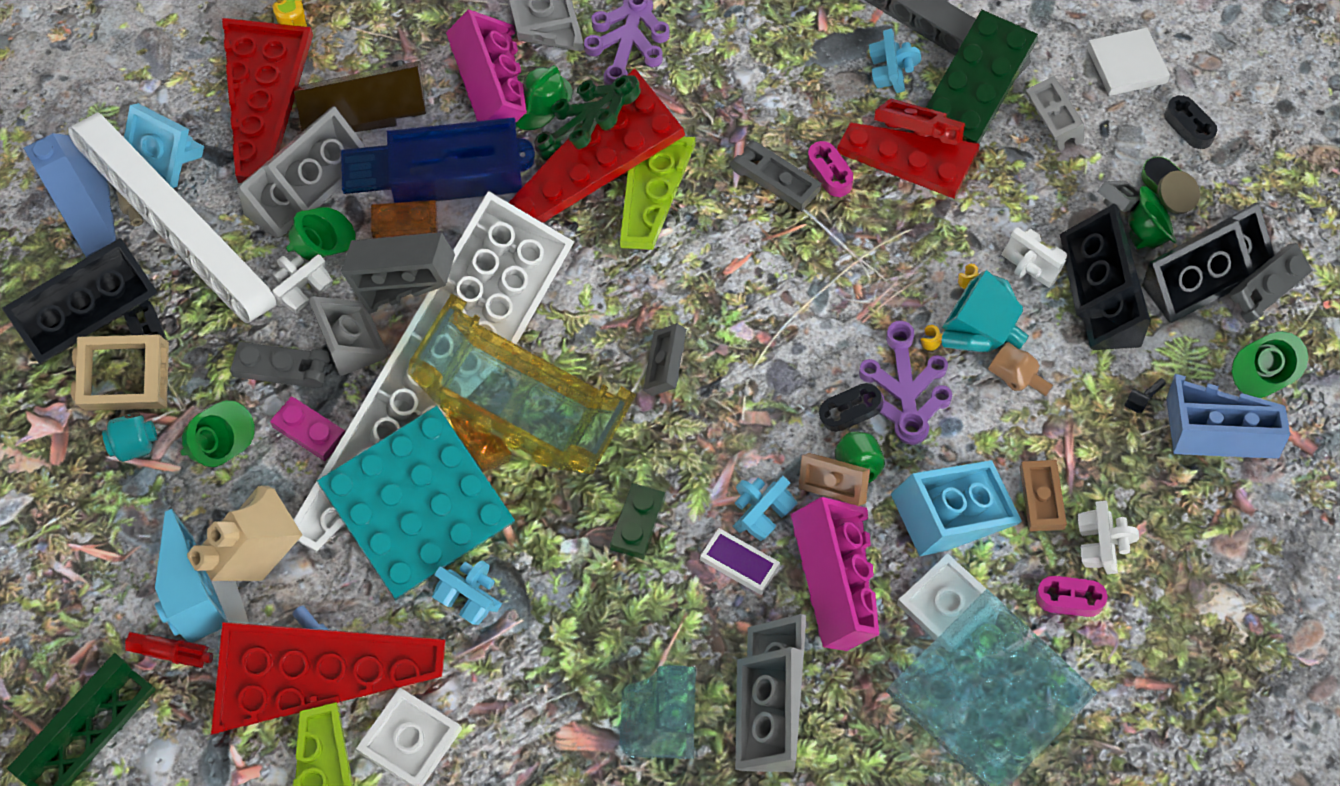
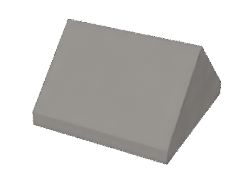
M312 296L309 299L316 321L340 377L382 361L388 356L371 314L368 313L362 302Z

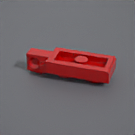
M892 98L875 109L874 120L884 122L890 128H905L914 131L919 136L939 137L942 143L959 144L963 139L965 126L963 122L946 118V113Z

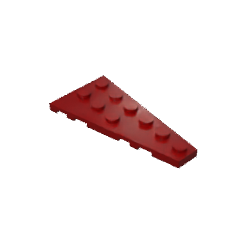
M634 68L628 75H633L638 79L641 92L635 101L622 106L617 116V123L609 130H602L596 124L591 134L590 143L582 149H576L568 138L508 203L544 223L686 136L684 128L636 68Z

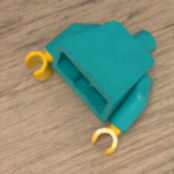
M970 263L965 266V274H958V284L965 290L942 326L945 330L944 333H940L937 326L928 325L924 329L925 335L933 336L934 338H921L922 347L929 351L936 350L942 343V346L945 348L991 352L1004 342H1009L1020 349L1027 341L1029 335L1015 325L1023 312V306L1017 301L1009 281L992 275L988 270L979 274L978 267Z

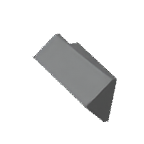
M335 106L331 107L236 188L244 215L276 238H281L294 224L293 218L297 212L318 208L345 184L344 156L370 153Z
M804 614L748 627L747 657L737 660L735 770L794 772L797 756L806 615Z

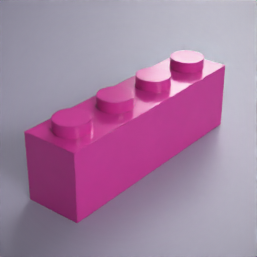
M468 9L446 34L479 127L486 131L504 135L527 112L523 84L517 78L521 73L520 64L515 62L514 57L518 52L517 43L512 40V36L515 34V27L512 24Z
M820 497L790 515L822 645L824 648L848 651L879 635L876 593L869 588V579L874 576L873 564L867 562L866 548L871 546L870 533L864 532L863 521L868 519V510L865 507Z

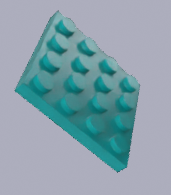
M438 406L430 409L317 480V484L395 601L434 576L440 566L443 568L448 567L515 522V519Z

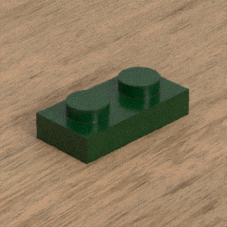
M635 483L631 484L610 542V550L644 560L666 499L665 492Z

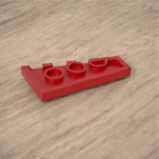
M850 122L838 144L837 151L840 155L955 199L979 151L980 144L961 141L957 145L942 143L939 137H924L912 132Z

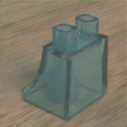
M659 666L657 671L649 678L632 683L623 689L620 725V748L623 753L630 757L694 759L696 667Z

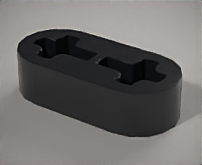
M1184 95L1172 97L1164 113L1166 121L1193 148L1206 149L1210 147L1218 131L1215 122L1191 98Z
M146 301L124 315L131 335L152 333V335H160L168 341L158 315L150 301ZM143 311L146 322L140 324L137 313ZM145 348L138 349L145 357Z
M869 383L860 384L825 400L820 406L819 416L823 425L828 430L834 432L843 431L879 414L883 408V397L875 385ZM868 394L870 398H873V405L866 407L864 403H861L863 401L861 396ZM833 408H837L841 412V419L838 421H834L832 417L828 418L831 416L830 410Z

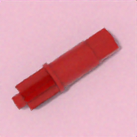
M129 632L125 640V651L172 661L173 664L203 668L204 663L211 664L213 661V653L207 652L209 647L187 642L184 639L175 640L151 634L145 635Z

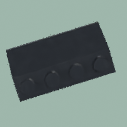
M119 238L2 307V310L38 363L42 365L77 344V337L90 336L158 295V292L123 240Z

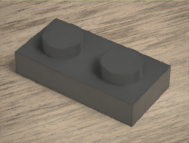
M1126 180L1105 181L1097 191L1105 198L1103 203L1107 207L1115 204L1119 212L1133 211L1140 203L1139 190Z
M678 323L653 333L643 391L651 396L675 389L677 386L687 330Z

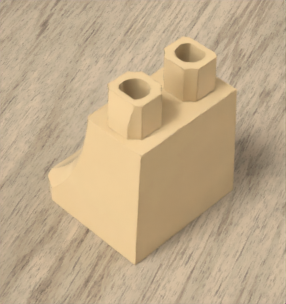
M258 486L238 510L230 511L222 521H214L207 529V539L202 545H194L187 553V557L194 570L206 571L211 581H263L300 539L302 533L275 489L270 486Z

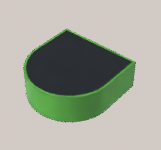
M1152 157L1145 162L1141 177L1143 182L1158 195L1157 190L1160 180L1172 171L1182 170L1167 158Z

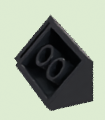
M1254 203L1149 262L1142 286L1168 322L1173 323L1229 294L1236 286L1275 255L1260 204Z
M1112 204L1060 234L1062 249L1067 253L1065 263L1076 315L1085 322L1089 346L1093 350L1140 348L1151 322L1117 205Z

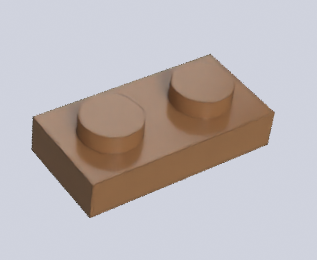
M807 453L802 455L798 489L861 506L866 503L870 469Z
M1057 460L1022 461L1020 474L1029 532L1065 530L1067 522Z

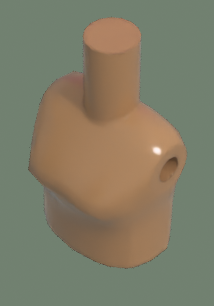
M1009 342L1002 347L988 368L989 371L1000 377L1014 391H1022L1029 385L1044 396H1047L1053 387L1051 383L1037 375L1040 367L1037 359L1030 353L1019 350Z

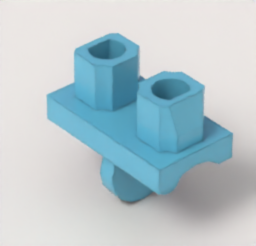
M884 30V40L869 44L870 56L874 64L887 61V65L872 68L873 81L877 88L893 85L896 93L904 92L903 68L907 73L913 72L914 66H917L922 60L921 51L916 47H911L909 42L903 43L902 48H900L899 43L894 40L893 30Z
M782 476L777 482H772L761 494L760 490L765 486L762 479L757 478L752 484L741 480L736 486L740 497L735 501V505L741 510L748 503L751 506L733 527L739 533L747 530L759 541L764 540L776 527L764 514L766 509L770 506L783 518L798 503L786 489L790 482Z
M483 560L476 563L474 567L467 562L461 565L460 571L467 575L466 579L452 569L446 570L441 566L434 575L440 580L432 597L447 607L453 606L460 593L469 598L459 615L473 625H479L488 615L489 611L498 612L503 604L479 588L482 585L489 590L495 582L487 576L490 565Z

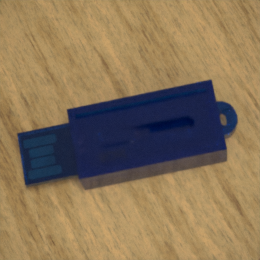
M515 117L386 131L387 145L341 150L343 194L391 190L395 206L486 196L488 191L494 195L517 193L523 187L521 172L528 170L534 164L535 150L529 140L518 138ZM522 152L525 153V156H524V157H521V156H520V154H521Z

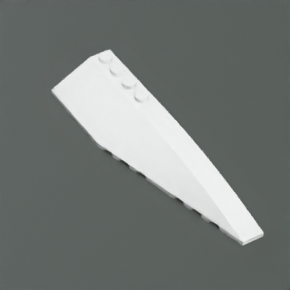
M488 191L453 250L455 257L446 286L430 291L426 295L318 480L435 406L439 407L447 419L512 353L574 241ZM316 481L294 518V522L302 533L297 542L315 552L344 525Z

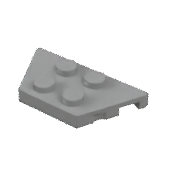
M508 0L518 41L575 51L584 50L572 0Z

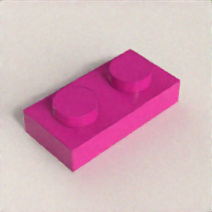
M292 396L270 420L274 429L323 461H326L335 451L345 434L344 429Z

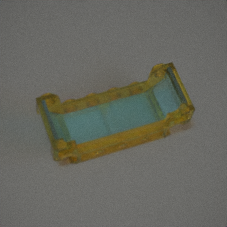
M451 294L410 359L408 375L436 404L440 405L441 410L453 417L460 416L468 420L477 431L485 434L490 432L501 438L502 443L510 449L523 450L532 455V459L545 467L552 466L559 470L593 475L637 394L621 386L615 396L607 391L609 387L604 384L600 390L479 325L481 317L474 315L472 318L463 313L462 311L467 302Z

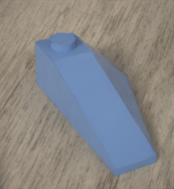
M52 133L24 147L23 149L85 257H89L116 241L114 218L109 198L111 196L110 187L107 179L76 148L70 136Z

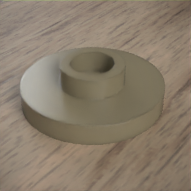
M1172 171L1165 175L1158 184L1159 200L1172 213H1187L1194 209L1199 202V186L1196 180L1184 171Z

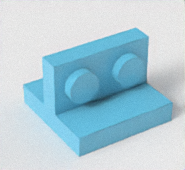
M139 103L130 105L124 138L172 188L177 187L182 164L202 158L204 146L195 142L188 135V128Z

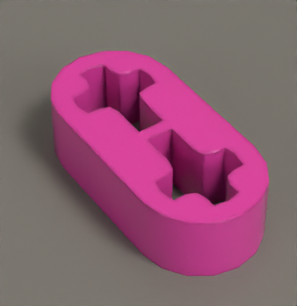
M819 141L812 144L808 150L807 164L818 181L822 183L821 185L828 194L834 197L846 196L850 193L853 185L852 170L831 143ZM820 154L822 157L828 156L827 164L821 157L816 159L817 155ZM835 175L839 181L833 182V176Z
M1048 576L1040 582L1035 595L1036 602L1045 611L1083 617L1098 615L1106 605L1108 598L1106 589L1099 582L1062 576ZM1050 587L1056 588V594L1060 595L1057 601L1051 600L1050 594L1047 593ZM1086 592H1091L1092 598L1096 599L1093 605H1088L1087 599L1082 598Z

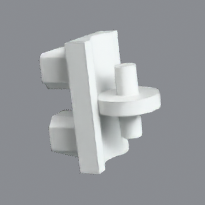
M1017 227L1012 231L1010 240L1001 255L1017 266L1014 274L1019 278L1028 273L1050 288L1055 283L1066 262L1067 253L1058 247L1049 249L1041 244L1040 235L1032 229L1022 231Z
M299 255L292 261H289L285 256H281L277 260L281 269L273 275L274 279L280 283L288 277L272 290L278 306L283 303L289 310L297 314L309 303V299L300 290L309 283L320 295L332 286L333 280L325 269L326 261L321 255L315 256L299 270L297 269L305 263Z
M1107 501L1096 502V510L1078 514L1079 530L1082 536L1099 534V543L1081 545L1082 562L1087 568L1104 567L1107 575L1116 574L1118 569L1115 544L1119 545L1120 554L1130 553V544L1139 540V530L1128 526L1127 518L1125 517L1117 518V527L1113 528L1112 513L1108 511Z

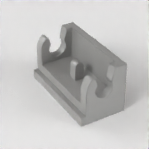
M1055 76L1026 89L1029 101L1040 115L1059 150H1064V143L1071 138L1076 145L1084 142V123Z

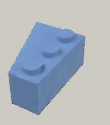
M1174 375L1166 397L1173 454L1280 458L1290 436L1287 412L1284 405L1241 393L1239 397L1218 391L1219 386L1208 383L1204 387L1185 381L1186 376Z

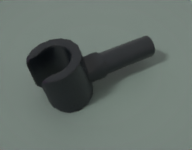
M1160 378L1151 387L1146 389L1144 393L1133 388L1124 406L1136 413H1142L1153 395L1166 385V381Z

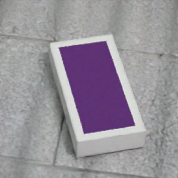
M718 528L700 556V561L760 595L763 594L780 567L779 561Z

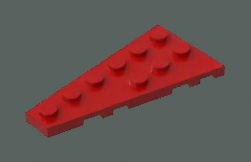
M222 18L225 36L224 49L227 60L228 96L231 107L230 119L234 141V166L238 183H243L280 151L295 100L294 91L299 86L313 38L311 27Z
M222 622L211 735L300 713L303 710L336 702L339 703L442 677L446 639Z

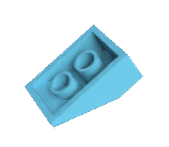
M992 460L912 473L891 493L892 499L919 556L948 551L1022 522Z
M170 509L164 515L155 590L160 601L155 603V608L162 622H168L175 636L181 634L187 642L193 643L222 629V622H228L208 574L206 571L194 570L187 557V553L196 545L194 537L176 513Z

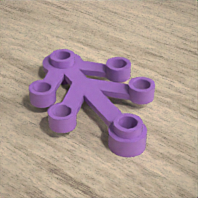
M623 0V6L609 13L598 11L592 15V28L596 32H605L610 28V25L627 18L625 25L601 37L590 35L584 40L585 53L589 56H598L604 49L620 42L613 65L609 66L604 72V85L612 84L618 77L628 75L626 65L633 43L644 56L646 65L657 67L662 63V49L658 46H652L638 28L639 22L643 21L651 31V37L655 42L664 43L669 39V25L665 22H659L653 15L652 0ZM600 20L605 21L604 23H597ZM657 31H664V33H662V34H658V33H656V32H657ZM592 44L598 45L596 47H590V45ZM650 55H657L656 58H651V57H649V56H650Z
M895 321L888 327L886 341L895 352L898 381L882 370L879 363L872 359H867L861 363L859 376L864 382H876L901 401L902 411L884 400V396L881 393L884 403L880 414L895 424L894 431L900 441L915 445L927 438L929 419L939 409L947 408L951 403L952 391L944 385L936 386L932 390L931 398L918 411L915 401L934 379L945 376L948 362L942 356H932L928 360L927 367L913 381L908 348L913 343L914 329L905 321ZM899 336L904 338L905 341H897L894 338ZM939 364L943 369L935 370L932 368V365ZM872 368L875 370V373L868 374L864 369ZM864 394L863 403L866 407L873 405L868 402L870 398L868 394ZM944 394L947 399L939 400L936 398V395ZM913 426L917 429V432H909L905 428Z

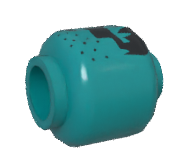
M138 412L111 419L107 423V429L102 431L107 453L110 457L115 456L121 462L150 454L153 448L152 441L158 440L153 421L146 422L145 418Z

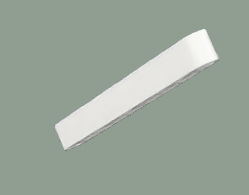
M97 112L68 128L69 136L76 148L244 323H250L276 306V299L269 287L104 116Z

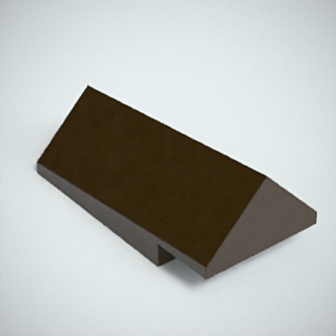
M420 61L299 85L294 91L302 132L334 106L354 132L397 126V118L426 114Z

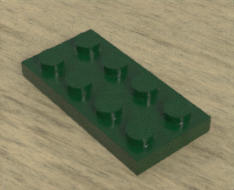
M981 9L926 108L946 113V118L965 123L963 140L979 144L1038 41V34Z

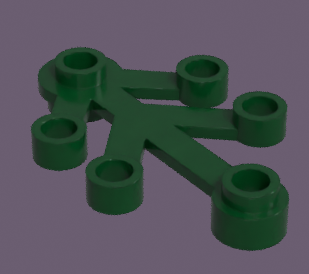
M623 75L609 85L595 86L591 80L580 84L577 88V93L587 103L570 105L567 99H560L555 102L551 111L558 120L576 117L554 133L548 131L540 133L534 140L536 152L544 161H547L562 146L561 140L570 135L569 140L576 149L586 147L591 141V134L596 124L602 130L611 129L617 123V116L622 106L630 104L638 98L641 92L638 79L633 75ZM603 97L598 101L588 102L594 98Z

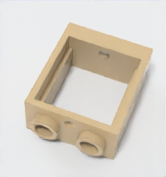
M160 335L77 337V347L72 352V362L76 368V381H73L71 384V397L75 401V405L85 411L166 409L169 342ZM145 348L144 394L91 395L93 350Z

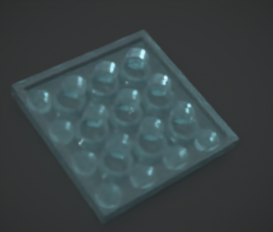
M988 589L886 690L982 786H1010L1098 693Z

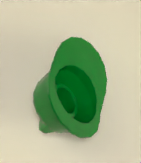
M555 65L550 68H535L524 78L523 89L527 112L514 126L522 130L542 128L555 117L551 111L555 102L560 99H567L569 102L572 99L573 89L571 84L560 75Z
M1144 185L1139 188L1140 203L1127 218L1128 225L1131 228L1129 235L1134 246L1137 249L1146 246L1150 249H1155L1170 240L1173 243H1177L1173 233L1172 222L1166 208L1152 190Z
M320 207L300 211L293 218L294 224L288 233L290 243L286 249L288 252H296L307 261L312 260L318 254L324 258L348 251L351 241L356 240V233L350 221L339 211L332 208Z
M1278 331L1270 333L1246 345L1237 353L1233 360L1231 371L1234 384L1244 394L1257 398L1269 396L1302 377L1308 364L1307 348L1299 337L1290 332Z
M225 400L214 404L196 415L184 428L182 434L183 449L180 450V454L188 456L191 460L205 467L215 468L223 465L242 453L251 444L255 429L252 415L245 406L236 401Z

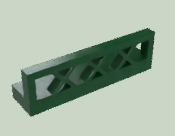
M114 653L6 769L26 786H39L35 781L45 770L59 768L58 781L53 786H69L156 689L132 670L125 660ZM129 679L142 688L132 700L119 701V690ZM112 710V722L105 729L93 730V718L99 712ZM86 739L83 754L79 758L66 759V748L73 740Z

